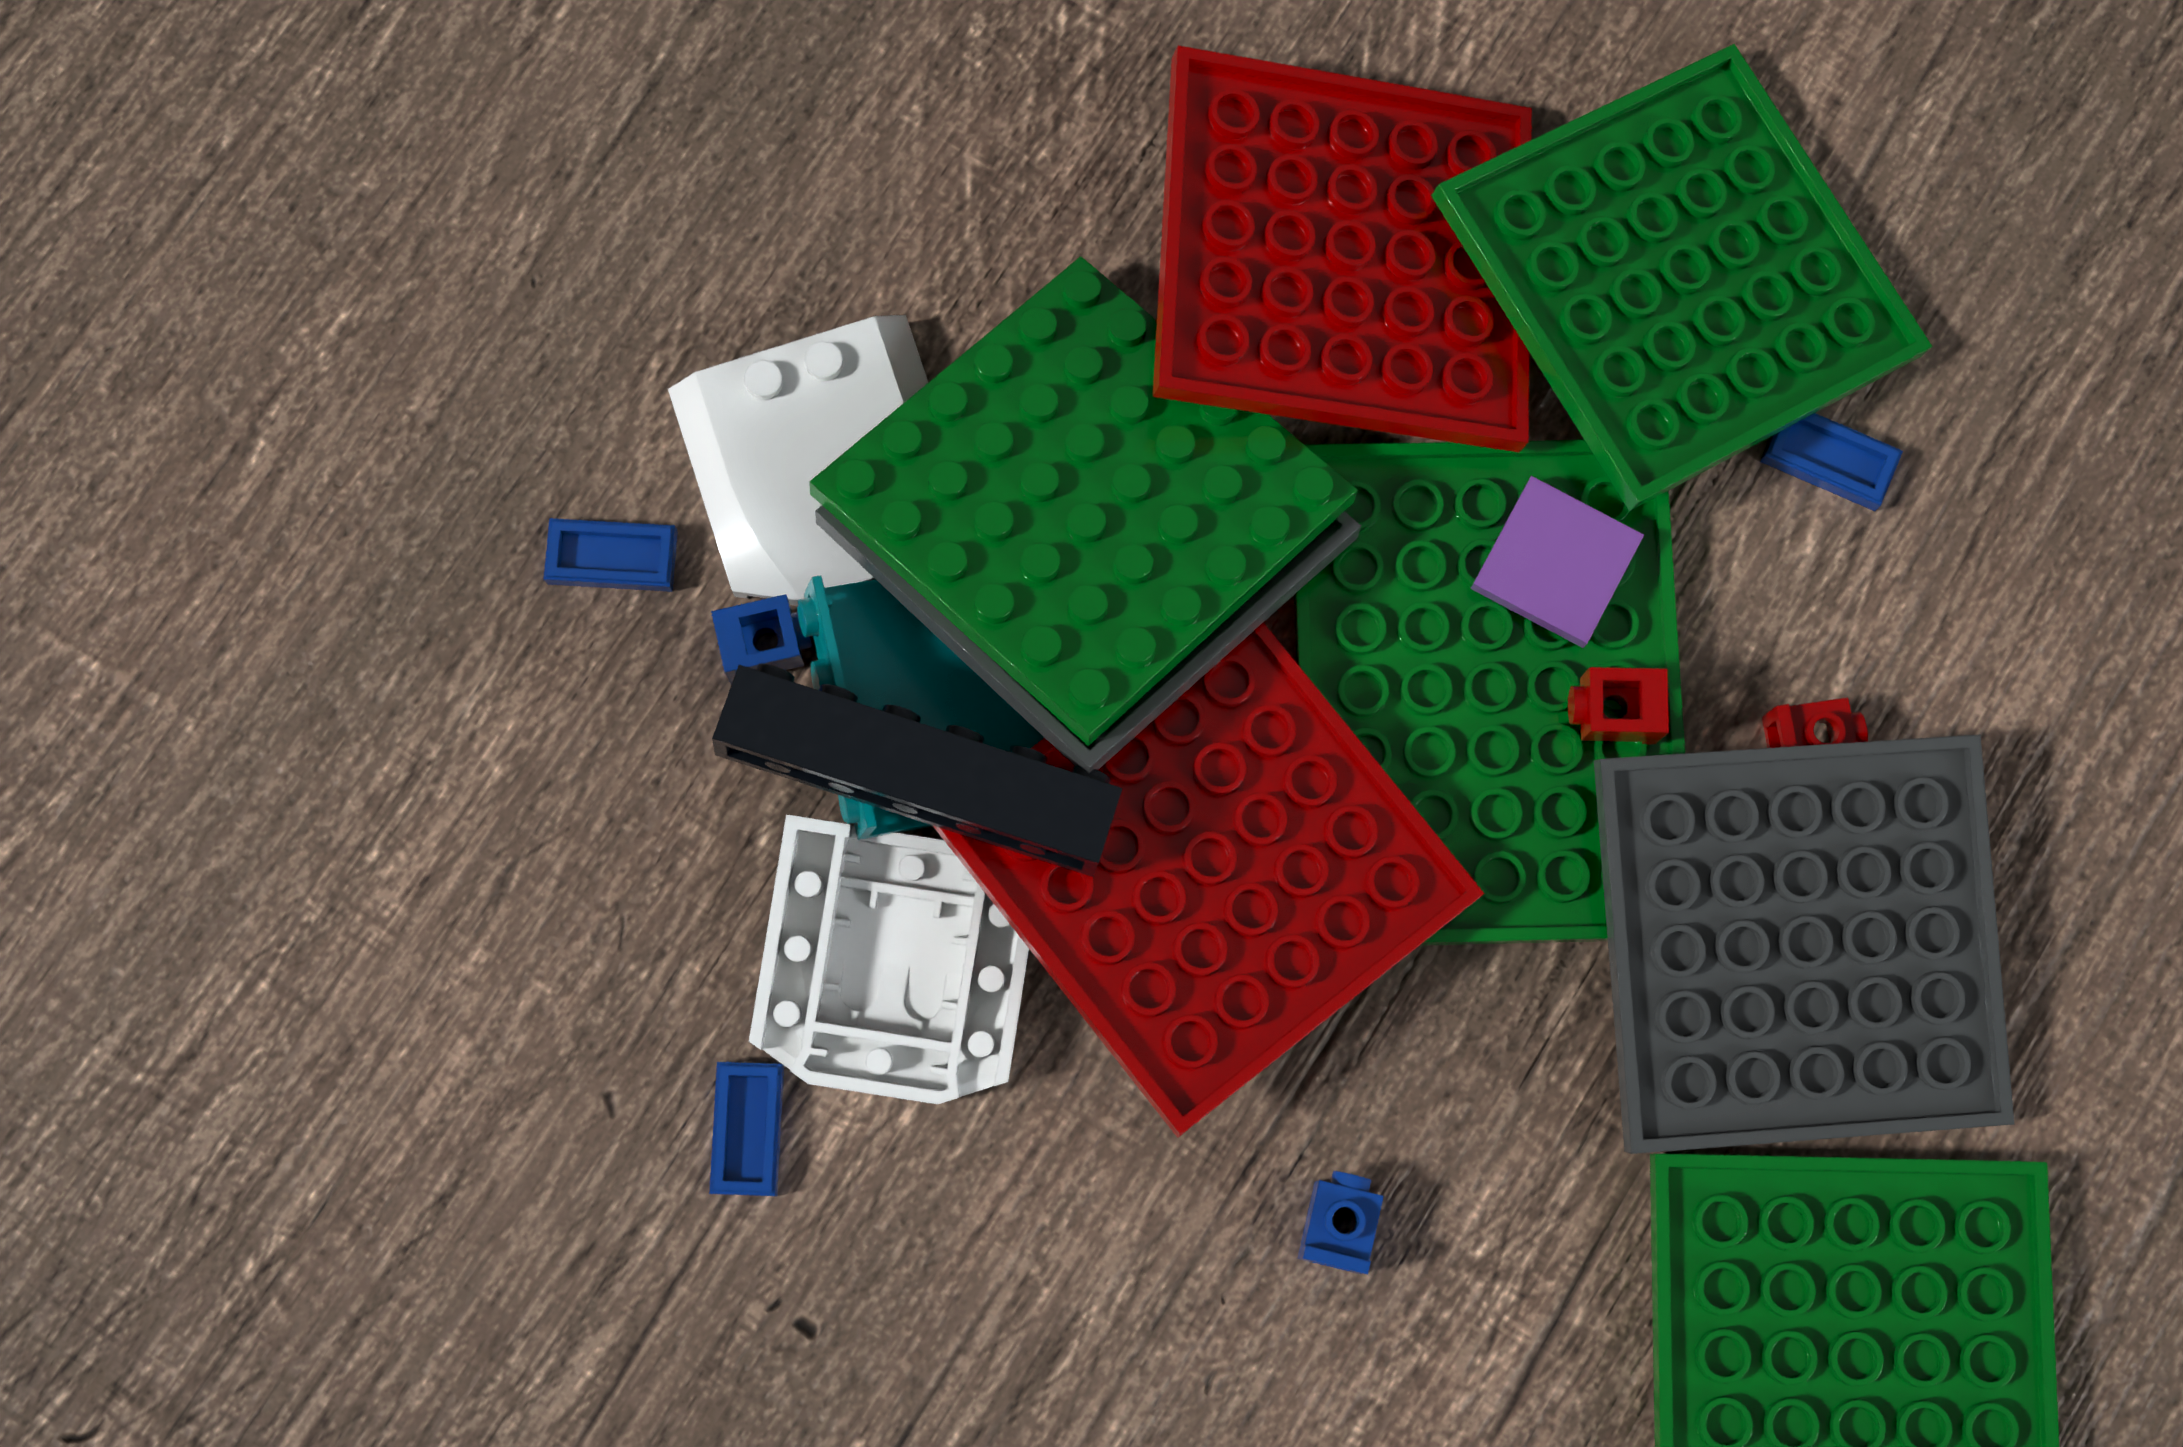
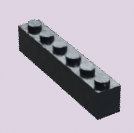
M758 664L756 670L738 665L712 737L716 756L1091 877L1094 876L1122 792V788L1110 784L1111 778L1105 773L1093 769L1088 774L1079 766H1074L1072 772L1046 764L1048 758L1044 754L1023 746H1010L1009 751L984 744V737L978 732L962 726L948 725L945 731L920 723L921 717L917 713L900 706L887 704L883 706L882 710L857 703L858 697L854 693L835 685L822 684L819 690L795 683L794 675L773 665Z

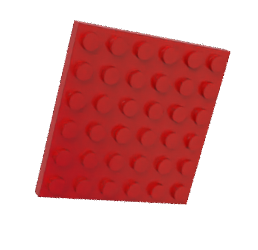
M1178 45L1171 60L1153 397L1520 452L1529 443V351L1431 195L1438 184L1532 140V108Z
M1264 622L1098 769V771L1105 773L1111 778V785L1122 788V792L1093 877L933 826L1177 1138L1485 894ZM1045 738L1031 747V749L1044 754L1048 758L1046 764L1072 772L1074 765Z

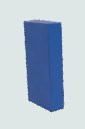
M1814 413L1771 436L1760 462L1876 511L1883 502L1903 451Z
M549 518L544 581L547 585L673 592L678 530L674 525Z
M717 1062L709 1194L777 1197L784 1077L783 1064Z

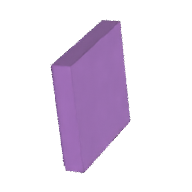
M1531 476L1470 589L1584 648L1644 534Z

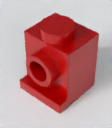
M1589 667L1580 677V686L1570 687L1568 695L1569 723L1581 725V741L1642 742V744H1656L1669 733L1668 670L1659 668ZM1614 700L1618 702L1623 710L1622 718H1608L1603 712V701Z
M1848 697L1789 706V704L1778 705L1762 717L1767 748L1868 742V729L1865 718L1860 711L1851 712ZM1816 723L1826 724L1830 743H1823L1816 738L1814 734Z

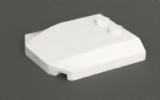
M906 315L873 316L696 371L668 389L725 571L735 597L748 599V596L771 598L787 594L790 605L798 606V600L804 599L805 590L814 576H822L824 588L875 580L871 574L816 524L815 511L822 505L810 495L809 481L928 383Z
M786 815L749 1042L790 1069V1072L807 1084L941 1104L1009 1081L1029 948L944 840L901 833H891L857 840L855 826L850 824Z

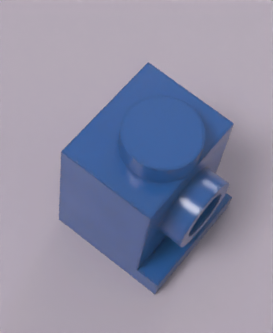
M787 594L711 611L724 672L731 685L738 665L755 670L758 664H769L784 670L804 666L801 650L813 647L811 637H804L802 634L798 612L792 613ZM771 633L778 637L776 648L759 651L755 647L757 639L763 634Z
M1333 1171L1331 1183L1321 1180L1314 1182L1297 1259L1368 1275L1371 1263L1370 1256L1384 1197L1369 1192L1372 1180L1353 1174ZM1342 1207L1350 1209L1356 1217L1355 1228L1347 1234L1338 1232L1332 1222L1334 1213Z

